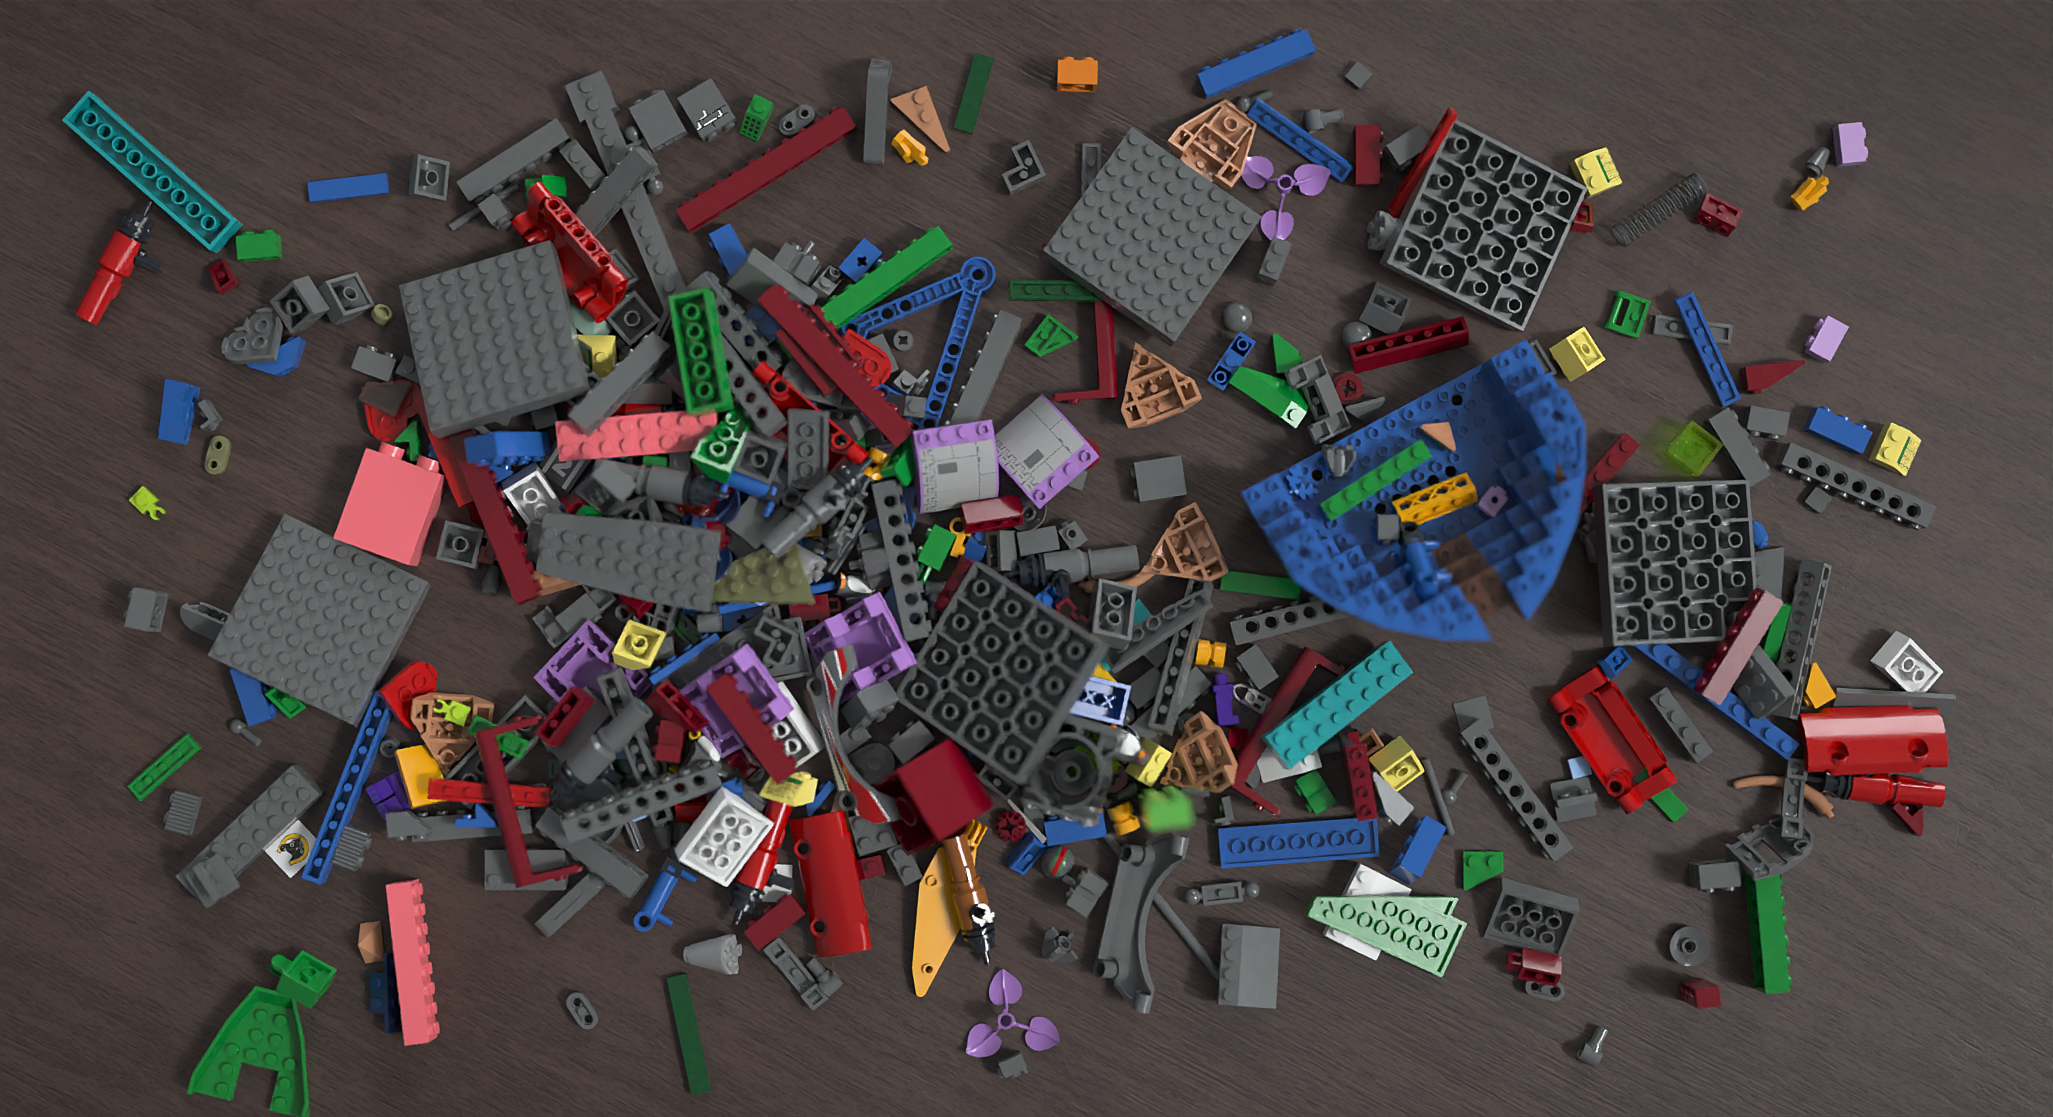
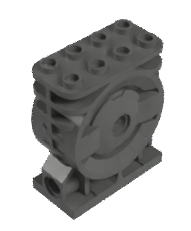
M1068 714L1026 785H1023L1024 793L1019 798V801L1022 802L1021 806L1030 809L1041 808L1040 812L1048 815L1059 814V818L1067 821L1078 820L1077 824L1086 827L1099 825V815L1103 812L1102 805L1107 799L1105 795L1109 791L1113 779L1111 759L1120 755L1123 742L1127 740L1129 732ZM1067 723L1076 726V734L1064 733ZM1090 731L1101 733L1099 742L1088 737ZM1068 747H1082L1091 752L1093 756L1096 758L1099 766V771L1097 770L1096 764L1094 760L1091 758V756L1083 751L1067 750L1062 752L1057 757L1050 756L1048 754L1050 753V751L1059 753L1060 751ZM1072 767L1077 769V775L1074 778L1070 776ZM1043 772L1051 774L1055 786L1065 794L1080 795L1087 792L1091 787L1095 789L1084 797L1068 798L1061 795L1054 788L1051 778L1043 776Z

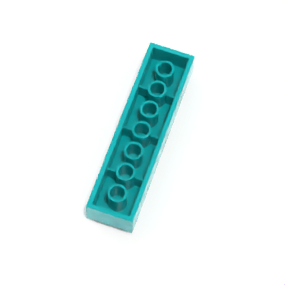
M1383 641L1260 738L1283 769L1290 770L1410 676L1413 671L1391 641Z

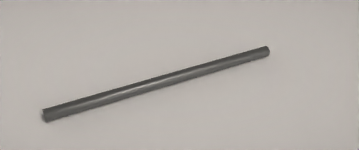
M1109 832L1103 839L1119 858L1122 846L1113 834ZM1157 891L1153 902L1217 981L1218 966Z

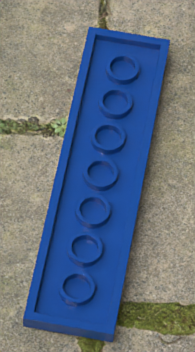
M1356 818L1218 828L1221 868L1380 857L1377 818L1358 822Z

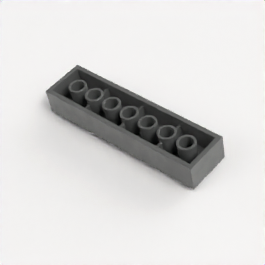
M292 765L175 877L204 905L185 876L193 870L192 867L220 853L237 878L314 805L325 792L299 765Z

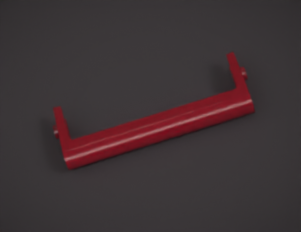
M1042 243V248H1045L1048 243ZM1093 302L1098 390L1055 393L1054 397L1050 399L1051 402L1068 401V405L1080 404V401L1118 398L1113 307L1108 303Z
M1305 646L1235 760L1238 765L1234 783L1229 786L1254 802L1252 806L1260 811L1265 809L1276 817L1282 816L1279 813L1281 809L1245 786V781L1267 747L1260 737L1285 718L1316 665L1336 677L1348 669L1341 664L1335 665Z
M542 714L524 719V716L512 718L510 723L474 732L516 888L550 879L560 881L566 879V875L582 871L583 866L574 863L537 873L532 871L499 748L497 735L539 724L540 719L543 717Z

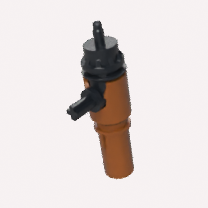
M953 832L941 841L952 878L950 885L954 887L951 895L959 925L962 929L961 933L964 935V941L969 945L971 953H981L984 964L989 965L991 962L988 950L996 946L994 939L996 930L994 927L995 922H993L995 914L991 912L984 885L978 881L980 875L975 870L966 832Z

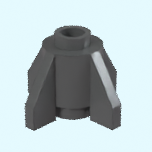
M1322 445V454L1327 464L1328 472L1332 473V476H1344V473L1348 472L1356 459V451L1353 450V445L1344 447Z
M1051 927L1046 931L1042 945L1043 957L1049 962L1072 963L1078 958L1073 950L1069 951L1071 948L1069 940L1074 936L1073 932L1067 936H1058L1059 933L1056 929Z

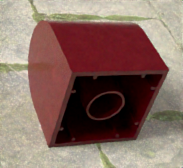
M953 738L945 740L871 784L878 791L896 798L895 803L901 819L889 822V825L907 856L942 840L995 805L959 743Z

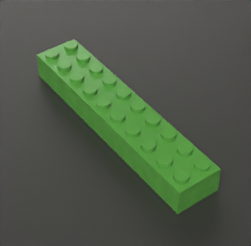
M1163 786L1161 791H1155L1153 788L1141 789L1142 793H1138L1140 817L1149 829L1192 825L1190 801L1173 786Z

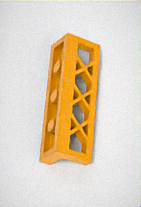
M1463 473L1395 500L1392 504L1399 516L1400 524L1404 521H1413L1419 525L1478 501L1476 488L1467 473ZM1462 481L1467 483V485L1462 487L1456 486L1457 483ZM1439 490H1448L1445 494H1437ZM1424 496L1429 497L1425 502L1419 501ZM1404 504L1410 505L1409 508L1402 511L1399 507Z

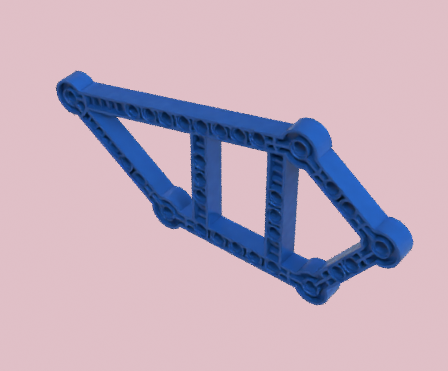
M984 257L970 258L961 267V272L860 314L836 331L841 338L845 335L846 328L849 325L856 326L855 333L867 340L869 333L962 294L927 400L925 420L907 418L911 423L918 426V430H925L924 423L927 420H932L935 423L934 428L939 427L981 295L988 292L995 283L996 273L994 266ZM981 271L984 276L981 280H975L972 277L973 273ZM903 302H909L911 308L908 311H902L900 305ZM891 310L893 316L890 319H884L882 317L883 311ZM950 346H957L959 348L958 354H949L948 349ZM945 364L952 365L953 371L950 374L942 372V367ZM945 383L947 385L946 391L943 393L937 392V384ZM884 384L874 388L875 390L877 388L885 389L887 395L903 396ZM934 401L941 404L940 410L936 412L930 409V404ZM812 402L817 407L818 403ZM783 457L780 468L787 472L788 461ZM884 477V479L882 480V482L890 481V480L887 479L886 477ZM901 484L903 495L899 496L901 503L905 502L907 510L904 519L905 523L909 522L912 532L916 525V514L912 508L916 497L915 487L903 486ZM879 517L862 523L866 526L867 533L881 530ZM802 537L797 542L798 545L809 551L814 546L813 540L809 537ZM860 539L857 541L854 547H856L857 544L860 543ZM817 554L818 556L822 557L824 560L827 559V558H829V557L826 556V555Z

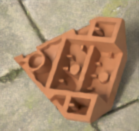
M1135 342L1121 412L1128 429L1149 426L1184 412L1202 400L1193 379L1185 376L1178 369L1153 353L1148 352Z
M1196 502L1177 511L1173 522L1166 529L1152 552L1148 563L1143 567L1142 573L1213 581L1229 573L1224 556L1211 528Z
M431 692L413 698L411 720L416 725L445 776L456 761H459L476 742L475 737L467 734L475 715L492 722L494 703L467 694ZM437 699L443 700L449 706L453 700L471 708L463 727L444 720L445 713L433 711V708L442 709V704L436 702Z
M1199 712L1185 722L1182 738L1177 741L1167 765L1168 771L1165 777H1162L1160 784L1221 792L1234 783L1238 764L1223 730L1205 713Z

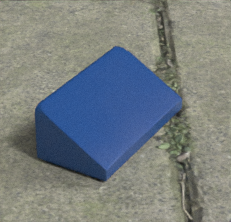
M1029 832L1006 858V863L1009 868L1024 876L1047 850L1048 845L1042 844L1034 833Z

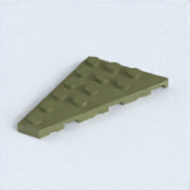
M798 544L793 545L778 560L764 547L731 562L728 572L720 580L714 581L712 603L815 604Z

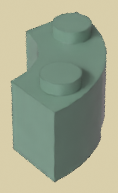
M568 296L575 328L582 332L583 335H608L614 327L604 320L601 323H595L585 309H579Z

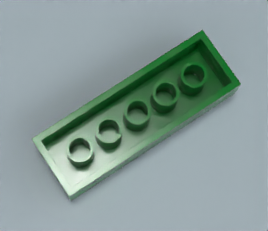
M704 288L669 296L688 414L696 418L734 409L714 292Z
M1744 870L1755 989L1765 994L1790 992L1789 987L1792 986V979L1790 974H1788L1790 958L1786 954L1788 938L1784 934L1786 917L1782 911V906L1785 904L1784 896L1781 894L1780 886L1783 885L1782 876L1780 874L1753 881L1752 876Z

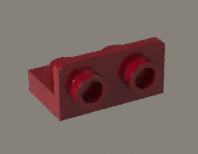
M1707 192L1693 220L1725 237H1729L1736 228L1743 210Z

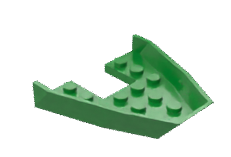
M255 986L226 1020L192 1073L187 1094L191 1095L197 1092L230 1101L233 1100L243 1062L279 1071L270 1111L294 1117H310L305 1044L296 1000L281 992Z

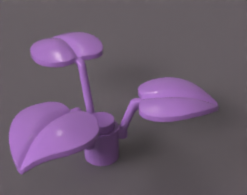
M1262 156L1247 157L1241 175L1244 182L1254 189H1261L1265 182L1277 183L1276 189L1281 193L1278 212L1274 210L1266 212L1260 222L1263 233L1270 241L1273 236L1285 240L1293 229L1294 221L1292 215L1288 212L1281 213L1285 194L1291 191L1293 185H1299V190L1304 195L1315 196L1324 189L1331 173L1329 169L1320 165L1306 164L1296 169L1294 172L1295 180L1289 175H1282L1279 179H1268L1273 174L1272 163Z
M1001 969L991 982L989 996L993 1004L997 1006L1005 1005L1004 1013L999 1016V1025L994 1031L988 1024H978L971 1029L968 1036L966 1053L974 1057H986L996 1053L1001 1046V1039L996 1034L1001 1028L1010 1029L1016 1026L1028 1030L1025 1035L1026 1043L1030 1048L1037 1051L1046 1050L1058 1045L1060 1037L1054 1024L1047 1018L1034 1017L1030 1022V1027L1015 1022V1017L1008 1013V1003L1014 1004L1020 999L1022 986L1014 976Z

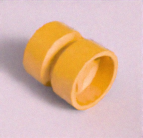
M870 447L867 458L871 457L873 463L863 473L867 477L869 476L881 483L884 477L879 471L890 456L874 447Z
M1199 639L1196 647L1195 664L1206 666L1210 663L1211 667L1223 668L1226 643L1214 642L1211 644L1210 641Z
M1131 801L1107 809L1110 820L1115 822L1113 827L1117 836L1141 827L1137 816H1133L1134 809Z

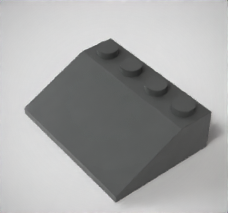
M1502 877L1495 893L1483 938L1521 949H1532L1562 956L1580 912L1579 900Z
M1233 924L1220 925L1216 1005L1276 1009L1280 928Z

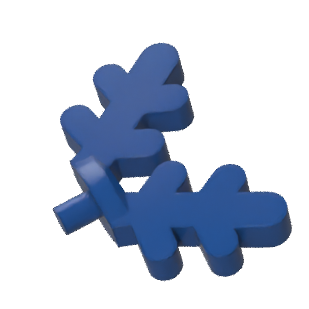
M1296 465L1294 469H1289V473L1292 475V477L1290 475L1286 476V480L1291 488L1288 491L1289 494L1294 492L1295 495L1300 496L1301 500H1305V495L1312 499L1313 495L1319 493L1318 489H1312L1313 485L1311 484L1307 489H1305L1304 484L1300 485V488L1297 489L1295 484L1301 483V479H1297V477H1301L1303 472H1299L1300 465Z

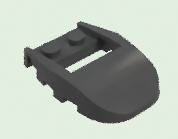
M1780 817L1769 820V824L1753 826L1752 831L1746 835L1744 833L1739 835L1735 844L1730 845L1727 843L1725 849L1726 854L1739 862L1752 876V880L1756 881L1783 874L1799 864L1811 853L1815 837L1813 832L1804 823L1802 839L1781 837ZM1763 841L1784 862L1770 864L1752 846Z

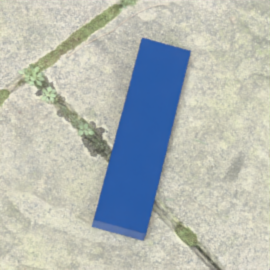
M386 173L308 182L309 200L311 203L390 194L388 174Z

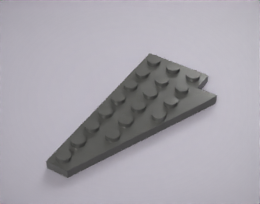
M770 604L652 685L653 691L667 679L678 691L709 668L746 644L755 652V655L762 665L767 668V672L774 681L812 675L813 671L801 615L781 619L778 604ZM764 612L800 629L781 669L763 661L771 642L754 634Z

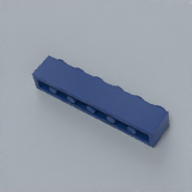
M1296 29L1290 32L1288 37H1277L1272 40L1271 44L1266 46L1265 44H1260L1253 48L1254 51L1249 53L1243 51L1235 55V59L1229 61L1227 58L1217 63L1218 66L1213 68L1207 66L1200 69L1196 79L1204 98L1208 99L1314 55L1316 50L1307 29L1302 31L1301 29Z

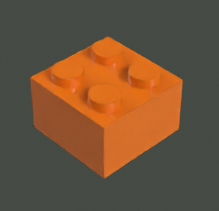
M1062 57V60H1058L1057 91L1096 93L1098 61H1094V58L1090 57L1082 58V60H1074L1073 57Z

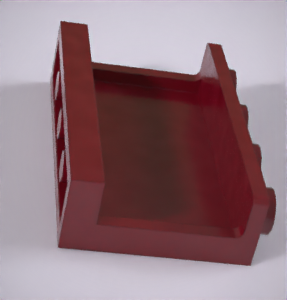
M813 303L810 304L803 311L805 316L809 314L817 322L815 326L820 331L824 329L831 337L829 341L833 345L838 344L844 351L842 355L847 360L851 358L857 364L858 368L856 370L863 367L861 356L849 349L851 344L844 336L840 338L836 333L838 328L831 320L829 322L826 321L823 317L825 313L819 305L814 306ZM783 328L775 333L777 339L825 397L837 388L834 382Z
M1358 729L1338 732L1350 808L1358 822L1376 819L1378 816L1365 742H1360Z

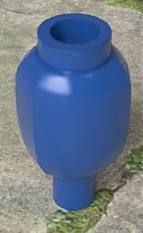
M1752 519L1754 547L1759 550L1768 545V535L1761 523Z

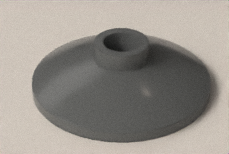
M1025 495L1020 497L1025 514L1023 523L1020 526H1014V528L1021 532L1033 531L1038 528L1044 521L1047 511L1046 504L1039 509Z
M1688 926L1680 928L1673 934L1669 949L1676 962L1683 966L1692 967L1701 964L1706 959L1710 945L1704 932L1698 928ZM1687 942L1691 944L1689 949H1685V943Z

